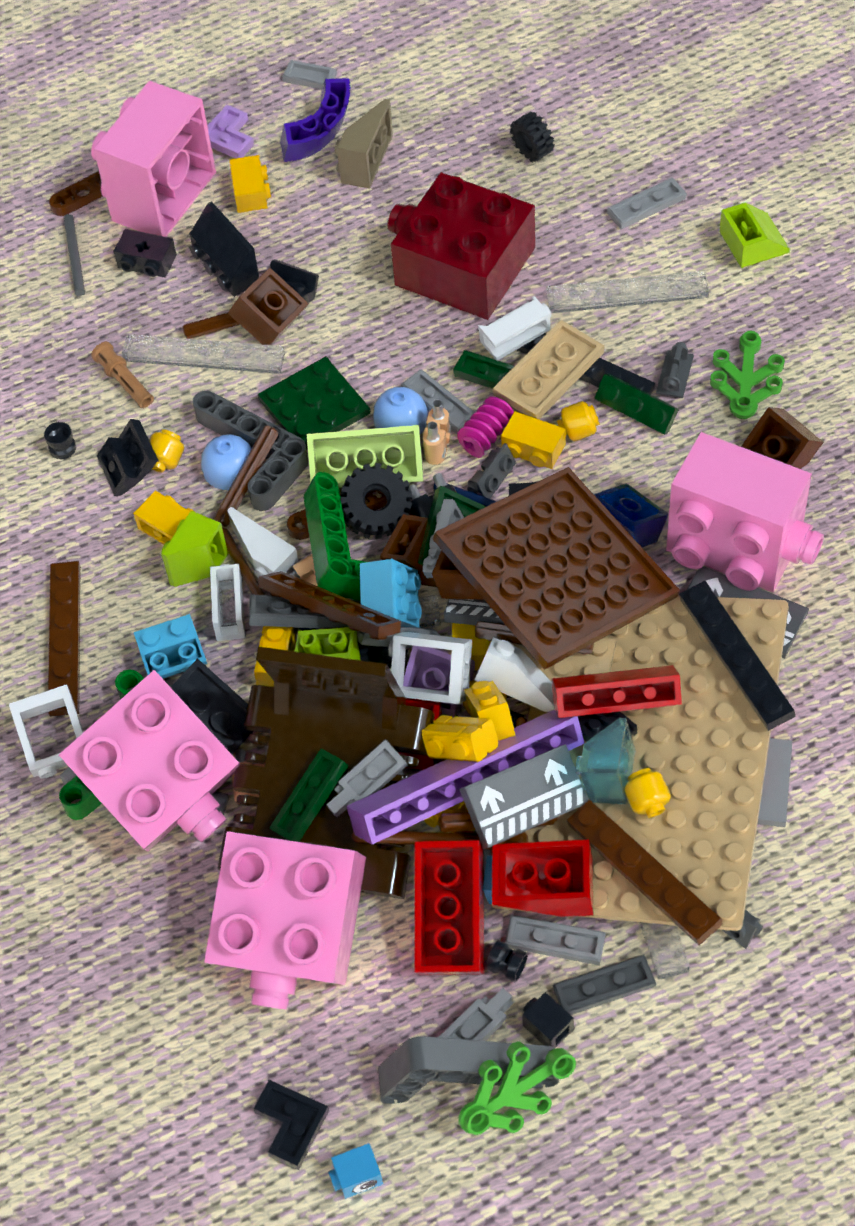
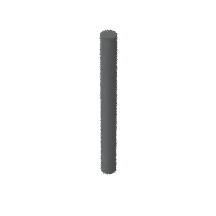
M67 214L63 219L74 291L76 296L85 295V287L74 217Z

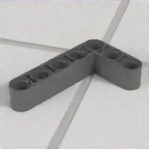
M201 391L193 397L196 419L201 425L220 435L232 434L239 436L248 442L251 448L265 425L276 429L278 436L265 458L267 461L248 483L252 507L259 511L271 509L308 465V455L304 440L211 391Z
M427 1036L407 1039L378 1067L380 1100L386 1104H394V1100H397V1103L406 1102L430 1081L480 1084L482 1078L478 1071L480 1065L486 1060L495 1061L502 1069L501 1078L494 1084V1086H501L511 1061L507 1057V1049L512 1043ZM524 1044L530 1050V1058L524 1064L518 1080L545 1063L546 1055L554 1047ZM552 1074L532 1088H543L544 1084L545 1088L553 1087L560 1081Z

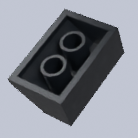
M211 201L206 205L189 233L192 244L189 248L196 260L200 258L203 261L204 268L208 274H214L217 277L218 284L222 290H228L235 297L246 291L259 278L255 250Z

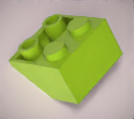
M746 202L721 210L719 232L741 268L790 253V248L767 212Z
M191 511L186 519L180 521L175 535L164 544L161 552L171 586L177 587L210 577V567L222 565L228 556V550L220 522L194 511Z
M349 627L298 631L295 652L361 660L357 631L351 630Z

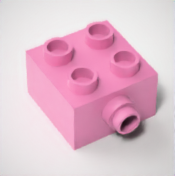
M148 81L135 98L129 97L125 100L121 107L119 118L108 132L101 131L98 133L92 144L91 155L93 160L97 161L102 181L101 194L107 200L112 221L144 233L167 237L216 173L202 99L152 81Z
M701 432L671 484L666 551L671 552L674 559L687 568L700 569L704 565L725 573L727 579L740 589L752 591L760 587L774 592L789 562L798 564L802 560L803 563L812 565L819 554L824 540V534L816 530L812 531L813 525L804 522L812 473Z
M155 670L59 754L62 760L147 852L177 825L187 835L193 832L194 837L201 843L214 833L227 819L221 811L217 810L220 804L212 794L232 777L240 766L233 755Z
M227 832L204 963L252 970L249 988H254V993H252L251 1004L287 1010L289 1003L288 995L295 994L297 978L345 985L366 857L355 850Z

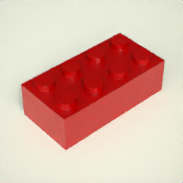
M479 840L415 842V973L418 975H484V849Z

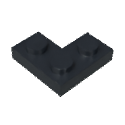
M268 1080L254 1107L255 1114L281 1125L267 1152L268 1156L299 1170L329 1112V1107L272 1080Z

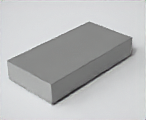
M290 60L282 78L283 82L323 89L325 79H335L337 70L335 68Z

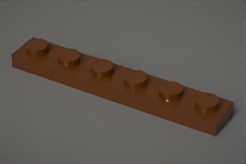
M79 561L51 563L48 691L67 685L77 714H79L81 566ZM66 706L48 712L50 717L69 715Z
M280 571L259 576V587L269 591L272 596L288 599L289 603L293 605H302L309 608L311 613L325 615L329 617L330 621L341 622L348 625L351 630L369 634V637L372 639L384 640L389 635L400 633V620Z
M588 800L567 819L568 825L584 840L589 839L590 846L697 945L700 946L723 925L722 919L591 800Z

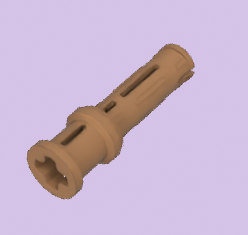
M108 341L98 344L93 349L91 357L95 362L100 363L104 367L105 374L115 378L140 408L144 409L151 405L154 401V396L127 368L126 360L114 352L113 345Z

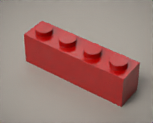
M674 665L551 678L553 704L558 718L682 705L680 674Z

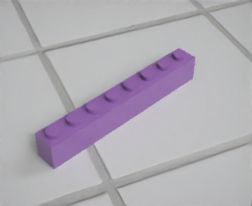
M554 709L515 727L516 736L498 741V747L491 753H487V756L480 762L444 760L348 805L347 810L354 834L370 844L377 843L463 802L460 788L566 744L570 751L584 744L578 716L558 718Z

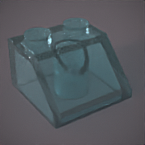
M626 718L617 719L585 742L582 756H577L576 773L581 776V786L586 790L589 800L593 803L627 805L628 799L624 792V787L628 783L627 778L632 774L636 749Z

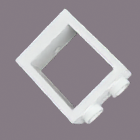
M403 631L393 636L388 649L389 656L392 657L390 670L406 698L461 704L466 701L464 689L469 688L472 639ZM406 645L452 650L449 692L403 686Z
M67 685L9 704L33 777L39 776L41 779L51 777L57 774V769L68 765L59 754L36 761L23 720L66 706L76 738L83 733Z

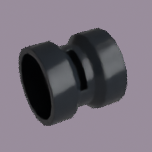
M55 422L46 428L44 437L51 456L60 460L71 457L76 451V443L70 426L64 422Z
M497 940L488 955L485 969L492 973H503L506 979L516 983L525 968L528 953L520 949L512 950L507 943Z

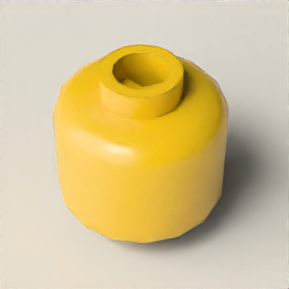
M584 401L563 408L561 410L562 419L557 420L558 426L566 429V435L572 441H578L594 435L597 432L596 426L600 425L593 404L588 405Z
M165 429L153 433L149 441L158 458V462L152 469L164 473L165 469H175L184 452L181 437Z
M645 768L634 772L627 778L628 783L624 787V792L632 810L636 814H647L648 818H652L665 811L664 806L670 801L671 794L663 776L659 772Z

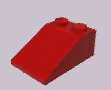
M589 839L493 845L492 904L558 917L594 916L593 858Z

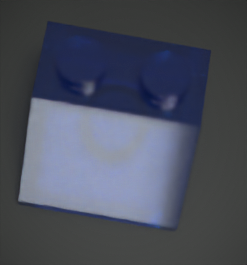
M627 483L594 494L642 548L658 541L669 515L666 511Z

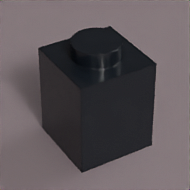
M546 992L538 999L536 997L532 998L522 1010L523 1026L545 1046L556 1048L574 1030V1018Z

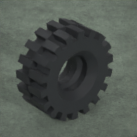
M370 463L365 464L362 470L356 468L352 475H348L340 494L345 524L347 527L351 525L353 527L352 532L358 535L360 531L364 533L363 537L368 539L370 535H375V539H381L382 535L385 534L387 537L392 535L402 515H409L412 505V491L408 490L410 486L408 481L402 480L403 474L398 471L397 474L392 472L394 467L388 465L387 469L381 468L382 463H375V467H370ZM373 490L382 492L387 499L386 506L378 511L371 510L365 504L366 494Z

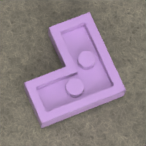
M227 104L207 125L211 148L232 158L244 157L254 146L252 137L239 132L248 121L247 113Z

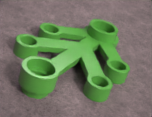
M747 331L740 337L739 349L744 353L742 372L729 361L730 355L728 351L718 349L713 353V365L721 368L723 371L717 370L711 374L710 385L714 389H718L731 401L730 410L739 419L752 417L757 412L758 403L772 394H779L783 385L780 377L771 376L784 369L785 359L779 354L771 355L768 358V364L753 373L754 356L760 351L762 342L761 337L755 331ZM727 375L740 386V393L727 383ZM767 378L765 387L751 394V388Z
M522 1042L512 1043L507 1049V1057L511 1061L498 1093L490 1098L493 1086L501 1078L502 1069L493 1060H486L480 1065L478 1073L482 1081L474 1101L466 1104L460 1111L458 1117L460 1127L466 1133L474 1135L484 1133L489 1127L506 1129L509 1133L518 1132L524 1125V1119L516 1110L509 1109L503 1114L494 1112L503 1106L533 1110L539 1115L547 1113L551 1108L552 1101L543 1091H536L532 1095L523 1093L552 1074L558 1079L569 1077L576 1067L575 1058L566 1049L554 1048L546 1055L545 1063L518 1080L524 1064L530 1058V1050Z

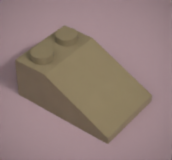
M390 99L381 101L345 129L341 140H337L335 155H338L337 172L340 173L342 184L371 188L393 137Z

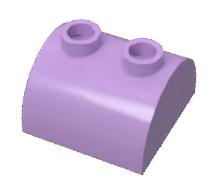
M413 646L404 675L403 686L449 692L452 652L438 648ZM471 659L469 682L472 681L475 670V661ZM441 702L442 713L455 717L463 706V703Z

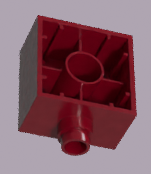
M442 172L437 176L417 206L414 204H396L388 218V230L396 234V237L391 242L395 286L489 320L535 249V205Z

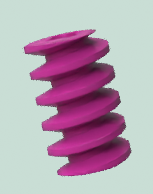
M497 397L486 398L483 405L479 406L477 411L470 417V420H467L464 427H461L457 432L458 441L463 449L476 458H482L484 451L489 450L491 447L490 443H495L497 436L502 434L503 429L512 417L514 411L511 406Z

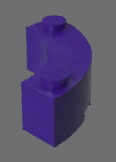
M349 78L325 79L321 93V105L316 113L296 122L284 123L280 138L284 162L310 157L326 147L335 138L343 124L349 103Z

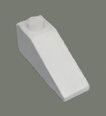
M230 507L227 510L231 527L258 579L262 575L280 571L289 574L293 570L292 566L299 562L295 547L236 509Z
M493 637L475 677V681H493L499 691L547 713L554 710L552 682L521 649L515 647L509 641Z

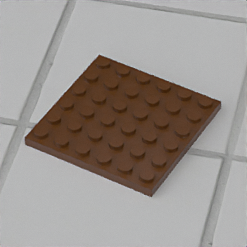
M569 467L436 531L433 536V541L544 670L677 598L680 589Z

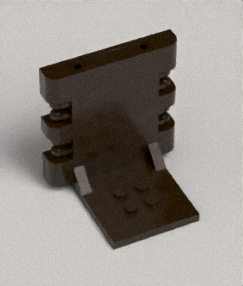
M258 647L256 660L272 678L274 687L264 685L251 686L244 728L250 731L270 733V736L250 734L248 742L254 745L268 746L267 755L253 752L246 753L244 761L265 766L240 764L235 771L232 787L235 791L259 794V797L238 795L236 801L243 806H256V815L248 816L239 813L233 817V822L252 825L253 830L225 827L217 869L220 870L227 832L286 840L269 829V827L321 748L349 765L340 780L385 740L396 752L428 756L422 738V730L428 725L433 724L435 717L433 711L405 705L406 697L387 664ZM400 755L408 764L406 767L418 766L419 759ZM397 774L380 790L391 786L392 783L395 784L410 777V775ZM333 789L300 842L355 850L366 857L361 893L404 899L411 856L402 852L381 849V846L404 847L405 844L354 842L351 838L354 830L348 810L346 809L341 815L336 817L327 807V804L338 795Z

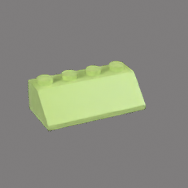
M419 425L307 434L310 483L316 473L326 472L332 475L337 480L338 487L342 488L348 475L351 476L356 468L362 470L363 465L369 463L370 467H375V463H382L381 468L387 469L388 465L394 467L392 472L395 474L398 471L403 474L402 480H407L408 483L423 482Z

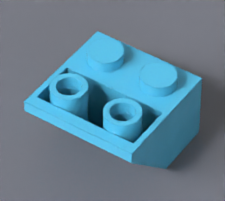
M393 559L360 563L361 605L400 620L401 627L420 628L419 619L422 616V608L418 596V590L421 587L418 570Z
M190 614L133 632L147 675L155 670L163 679L184 672L197 658L203 664H207Z

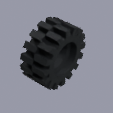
M528 112L510 124V133L513 135L511 139L516 142V149L519 148V153L521 155L524 154L525 158L529 159L530 162H537L551 153L555 147V144L552 143L554 142V137L550 136L552 134L551 130L547 129V123H543V118L541 116L537 117L535 112Z

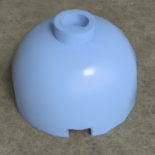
M407 387L388 389L379 396L374 404L373 422L375 428L419 425L421 434L427 426L428 411L423 398L413 389Z
M232 434L213 438L201 454V470L206 482L215 488L229 490L252 449L250 444L241 437Z

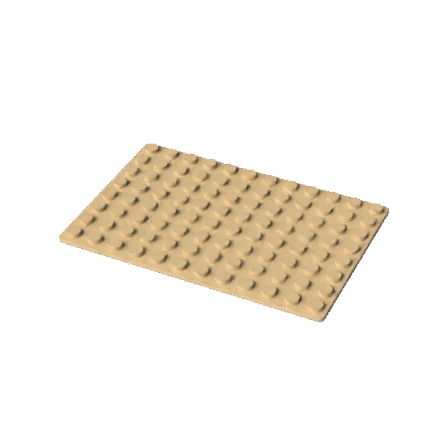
M678 595L677 598L606 637L616 639L611 672L674 665L680 674L682 705L620 711L638 726V733L635 736H629L624 744L606 757L602 756L586 741H584V744L570 750L569 753L588 800H591L713 910L723 922V925L718 928L719 930L739 931L743 926L771 730L768 731ZM717 597L778 685L789 610L788 602L773 599ZM531 706L528 721L547 712ZM645 768L659 772L663 776L671 794L670 801L664 806L665 811L652 818H648L647 814H636L632 810L624 792V787L628 783L627 778L634 772ZM580 807L558 816L557 821L553 825L536 826L525 831L528 835V842L584 840L567 822V819ZM591 847L593 858L594 916L579 917L676 925ZM490 904L495 909L524 911Z

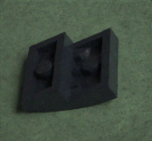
M136 419L129 420L118 438L108 437L97 455L111 490L116 497L125 494L137 485L158 462V458L140 420Z

